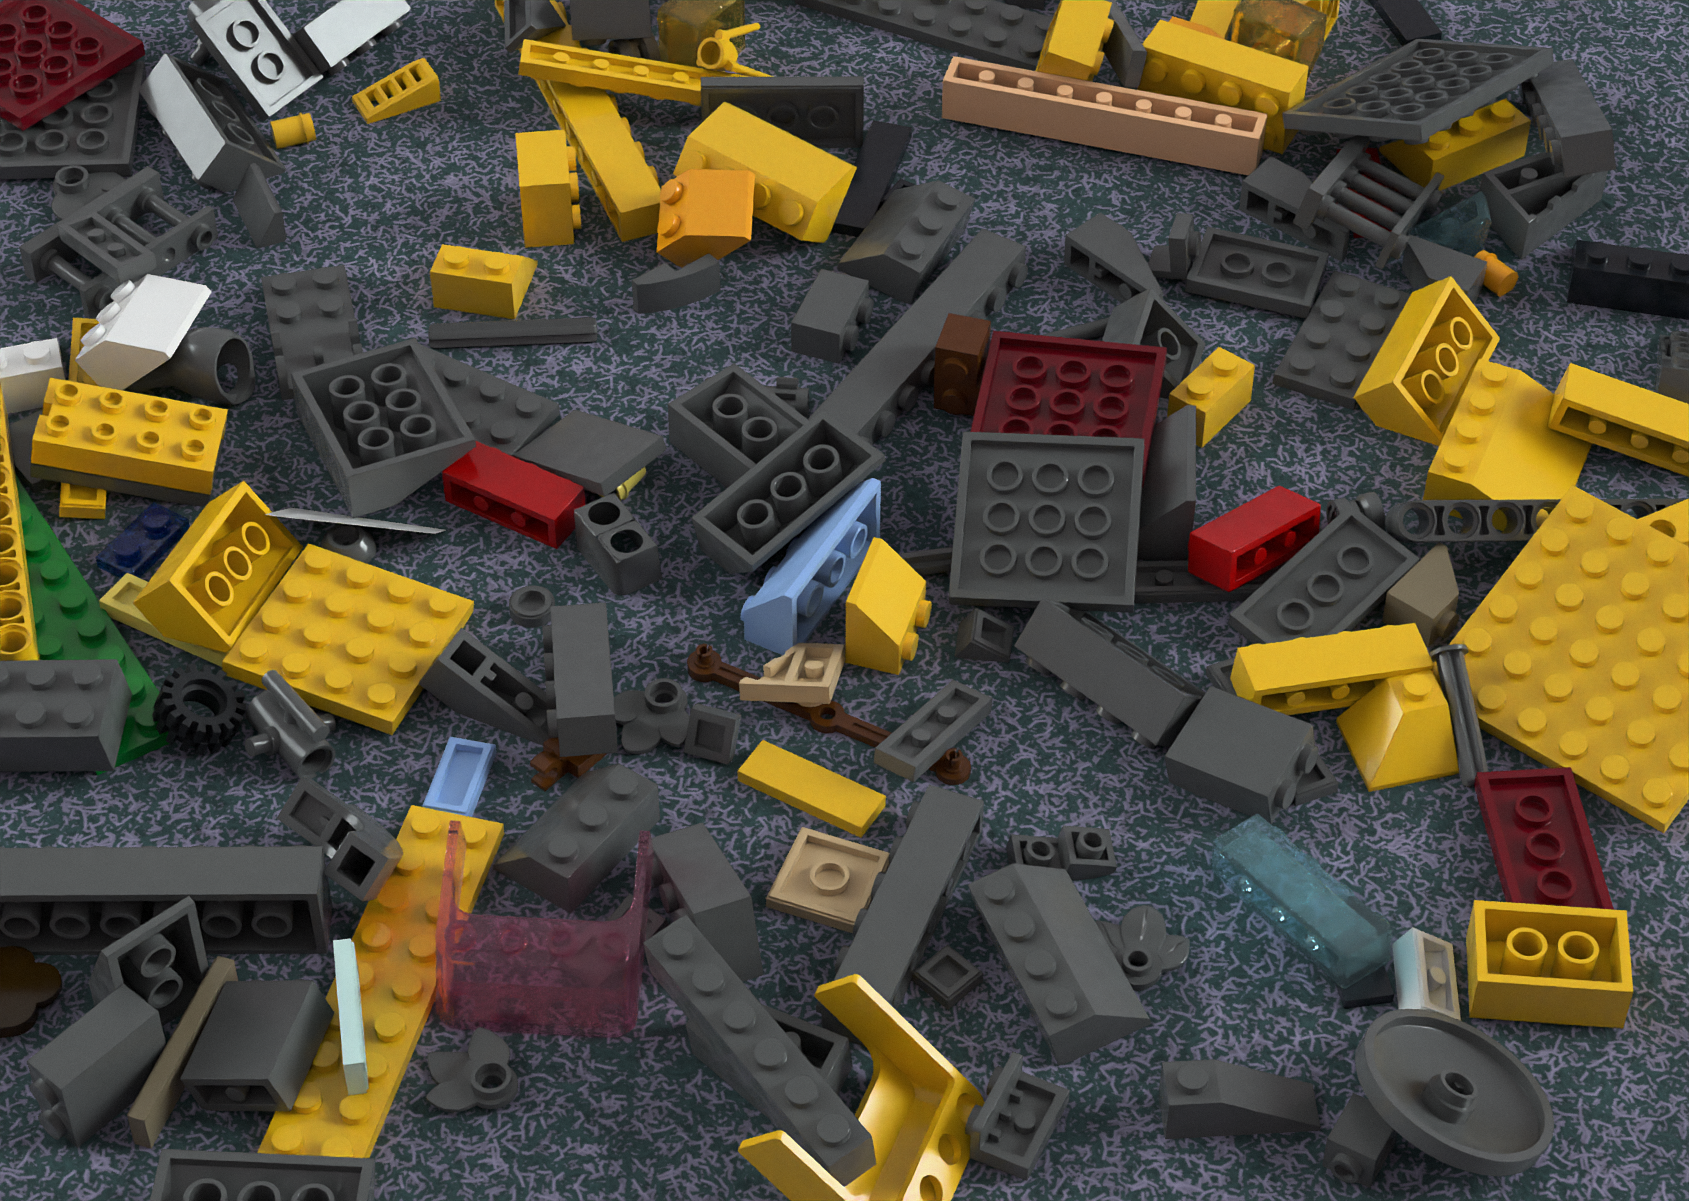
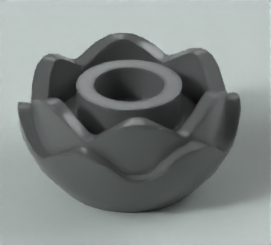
M338 524L326 532L320 543L321 548L367 564L375 557L377 551L376 543L371 533L359 525Z

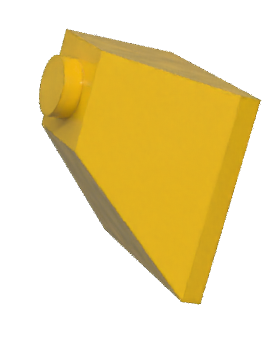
M1431 669L1384 679L1336 718L1338 728L1368 792L1459 774L1449 706Z

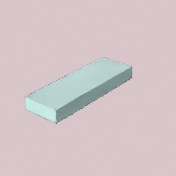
M351 938L334 940L333 948L342 1057L348 1096L367 1093L369 1084L354 942H351Z

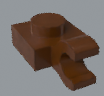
M549 738L543 743V751L538 753L530 762V766L539 771V773L531 778V782L543 791H546L567 772L579 778L608 753L560 757L559 739Z

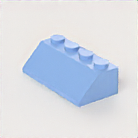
M871 478L857 484L809 524L800 538L795 537L791 541L784 559L777 567H771L761 589L755 596H749L743 605L741 620L744 622V640L784 655L785 651L797 643H805L860 570L873 537L880 538V480Z

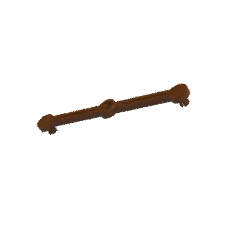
M707 644L698 645L696 651L691 653L687 659L689 676L699 682L716 681L739 691L741 679L745 677L755 680L760 679L758 676L722 662L720 655L710 645L707 649ZM763 701L809 720L810 725L818 732L825 734L838 732L875 748L892 734L887 730L846 714L844 708L835 701L815 707H805L795 702ZM830 714L834 717L832 719H823L821 716ZM957 748L948 749L945 755L929 768V770L936 773L937 778L944 784L959 785L970 777V761L967 757L963 756L961 750H958V753H956Z

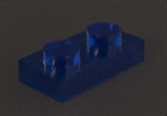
M153 502L95 557L97 567L119 578H122L126 573L140 578L183 537L190 528L189 519Z

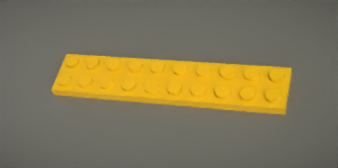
M411 805L396 838L403 849V856L377 898L368 901L351 942H354L359 971L369 1089H367V1093L348 1096L343 1067L335 976L325 998L334 1011L332 1020L291 1111H275L257 1153L352 1158L370 1157L505 834L503 823Z

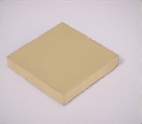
M802 827L766 897V907L853 933L855 920L860 909H868L872 902L871 891L877 874L879 872L886 873L890 865V853Z

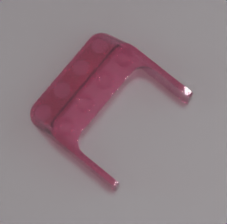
M450 820L435 935L436 1012L441 1022L449 1028L474 1031L478 1027H483L492 1032L600 1038L621 1037L629 1033L636 1026L639 1014L645 951L643 942L646 941L654 857L650 831L640 830L633 901L627 913L617 920L605 922L475 915L459 909L466 838L461 821Z

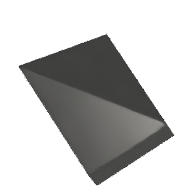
M504 0L505 49L510 53L522 48L523 39L536 41L566 26L549 0Z

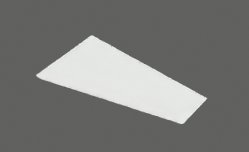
M288 508L265 514L277 517L432 534L446 531L444 529L360 517L353 518L352 516L297 508Z

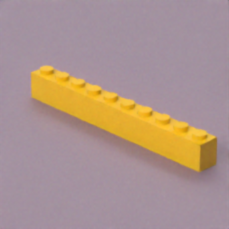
M494 0L495 7L504 22V0ZM549 0L566 26L536 41L582 48L579 40L572 39V25H569L567 22L566 11L562 2ZM535 80L561 130L565 129L569 145L575 146L576 158L621 241L625 242L658 233L657 226L659 223L661 192L658 176L654 166L646 164L641 143L639 141L634 142L632 139L631 128L627 118L620 117L614 95L612 93L607 94L606 90L602 88L577 87L570 83L553 80Z

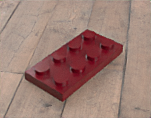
M1571 767L1477 772L1474 788L1506 902L1614 910Z

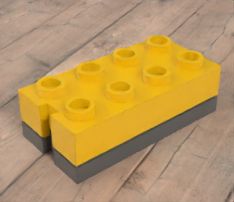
M50 377L43 401L42 415L39 414L32 439L30 477L192 506H206L211 500L223 450L228 409Z

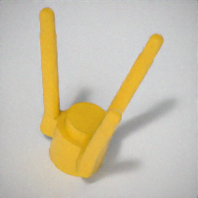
M759 23L747 24L729 30L718 29L715 32V37L704 39L698 47L696 64L699 67L721 72L731 71L752 77H774L738 64L736 62L738 58L737 50L733 43L729 41L731 38L759 30Z

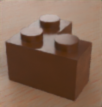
M948 313L935 347L934 409L944 410L953 415L965 414L974 416L990 347L991 321Z

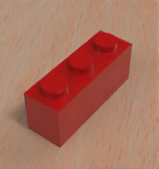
M476 441V447L442 471L446 502L555 549H558L575 529L574 510L585 505L583 486Z
M1280 485L1190 532L1188 572L1227 592L1233 591L1291 559L1319 533L1321 504Z

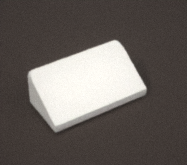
M1412 927L1392 944L1398 1009L1433 1011L1461 1021L1453 945Z

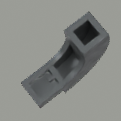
M302 777L277 816L278 820L313 845L323 846V852L331 858L323 874L361 901H370L377 898L403 856V849L398 841L381 824L355 804H346L309 777Z

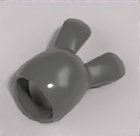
M214 327L193 328L187 331L169 360L123 391L142 393L152 388L173 386L196 398L220 404L236 405L250 398L255 389L252 353L248 343L234 330ZM230 363L237 368L238 380L235 388L229 392H224L219 385L217 372L222 365Z

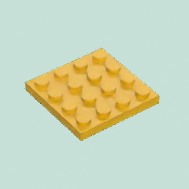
M308 543L222 660V671L227 673L226 676L267 690L262 684V677L268 671L276 670L307 705L393 735L424 689L419 685V681L457 632L464 628L474 612V601Z

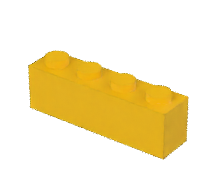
M1572 363L1569 364L1554 393L1547 428L1689 477V404Z
M1410 623L1237 648L1230 680L1238 697L1286 715H1294L1352 706L1384 679L1430 669L1433 671L1434 664L1416 624Z

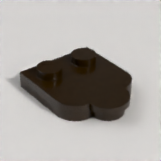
M19 946L0 947V1038L14 1037L29 1031L38 1020L39 1008L50 1005L62 990V979L59 971L51 964L36 963L33 954Z

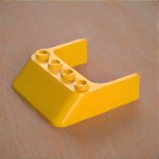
M853 974L818 986L814 994L815 998L865 1045L873 1060V1075L855 1116L872 1135L876 1165L843 1187L782 1130L743 1140L738 1148V1152L790 1201H951L970 1159L971 1136L965 1134L966 1123L975 1105L983 1107L985 1102L982 1095L975 1086L860 975Z

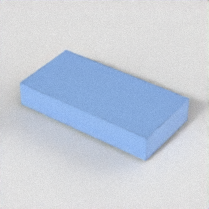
M450 737L422 807L472 817L496 756V745Z

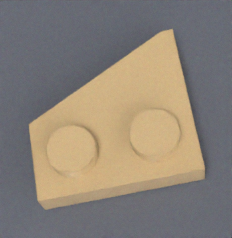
M797 643L785 651L783 656L774 658L763 665L764 676L760 679L755 680L748 677L741 679L739 682L740 700L795 702L805 707L830 704L845 663V644Z

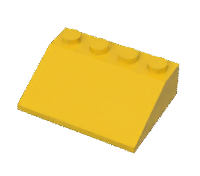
M1478 359L1428 470L1423 500L1562 499L1572 485L1576 486L1593 443L1547 428L1554 394L1521 370ZM1455 509L1449 513L1450 516L1463 519L1461 514ZM1497 509L1492 515V525L1495 529L1504 531L1507 519L1505 514ZM1541 509L1536 517L1538 528L1549 516L1544 509Z

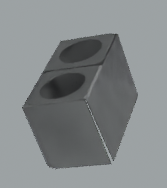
M615 493L574 510L577 549L614 594L627 595L662 579L657 544ZM625 531L638 547V550L630 553L618 552L611 546V539L616 533Z

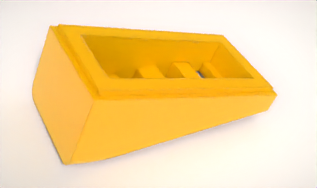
M425 58L409 63L352 96V102L367 124L441 101L438 76ZM377 100L379 105L374 107L371 101Z

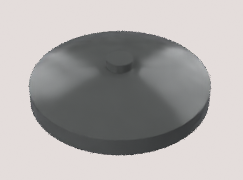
M1399 1009L1387 1012L1376 1018L1370 1024L1357 1046L1355 1053L1356 1072L1368 1100L1396 1132L1411 1144L1439 1161L1480 1175L1509 1176L1531 1168L1550 1144L1554 1132V1118L1550 1103L1540 1084L1524 1064L1509 1050L1475 1027L1453 1017L1433 1011Z

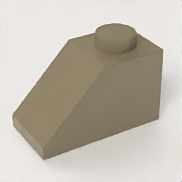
M1438 542L1386 595L1382 622L1395 626L1415 623L1427 648L1439 636L1447 638L1453 632L1459 620V615L1456 613L1459 590L1447 546Z

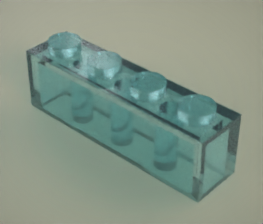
M1257 813L1213 840L1212 872L1243 902L1344 990L1390 961L1392 927L1385 917L1367 907L1354 895L1353 891L1346 884L1339 883L1321 868L1319 862L1313 856L1305 854L1294 845L1280 828L1272 826Z

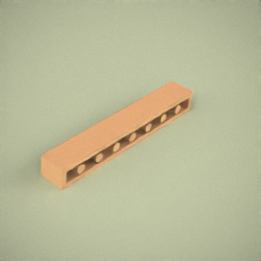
M953 56L943 79L942 118L1248 176L1258 168L1263 153L1267 122L1266 113Z

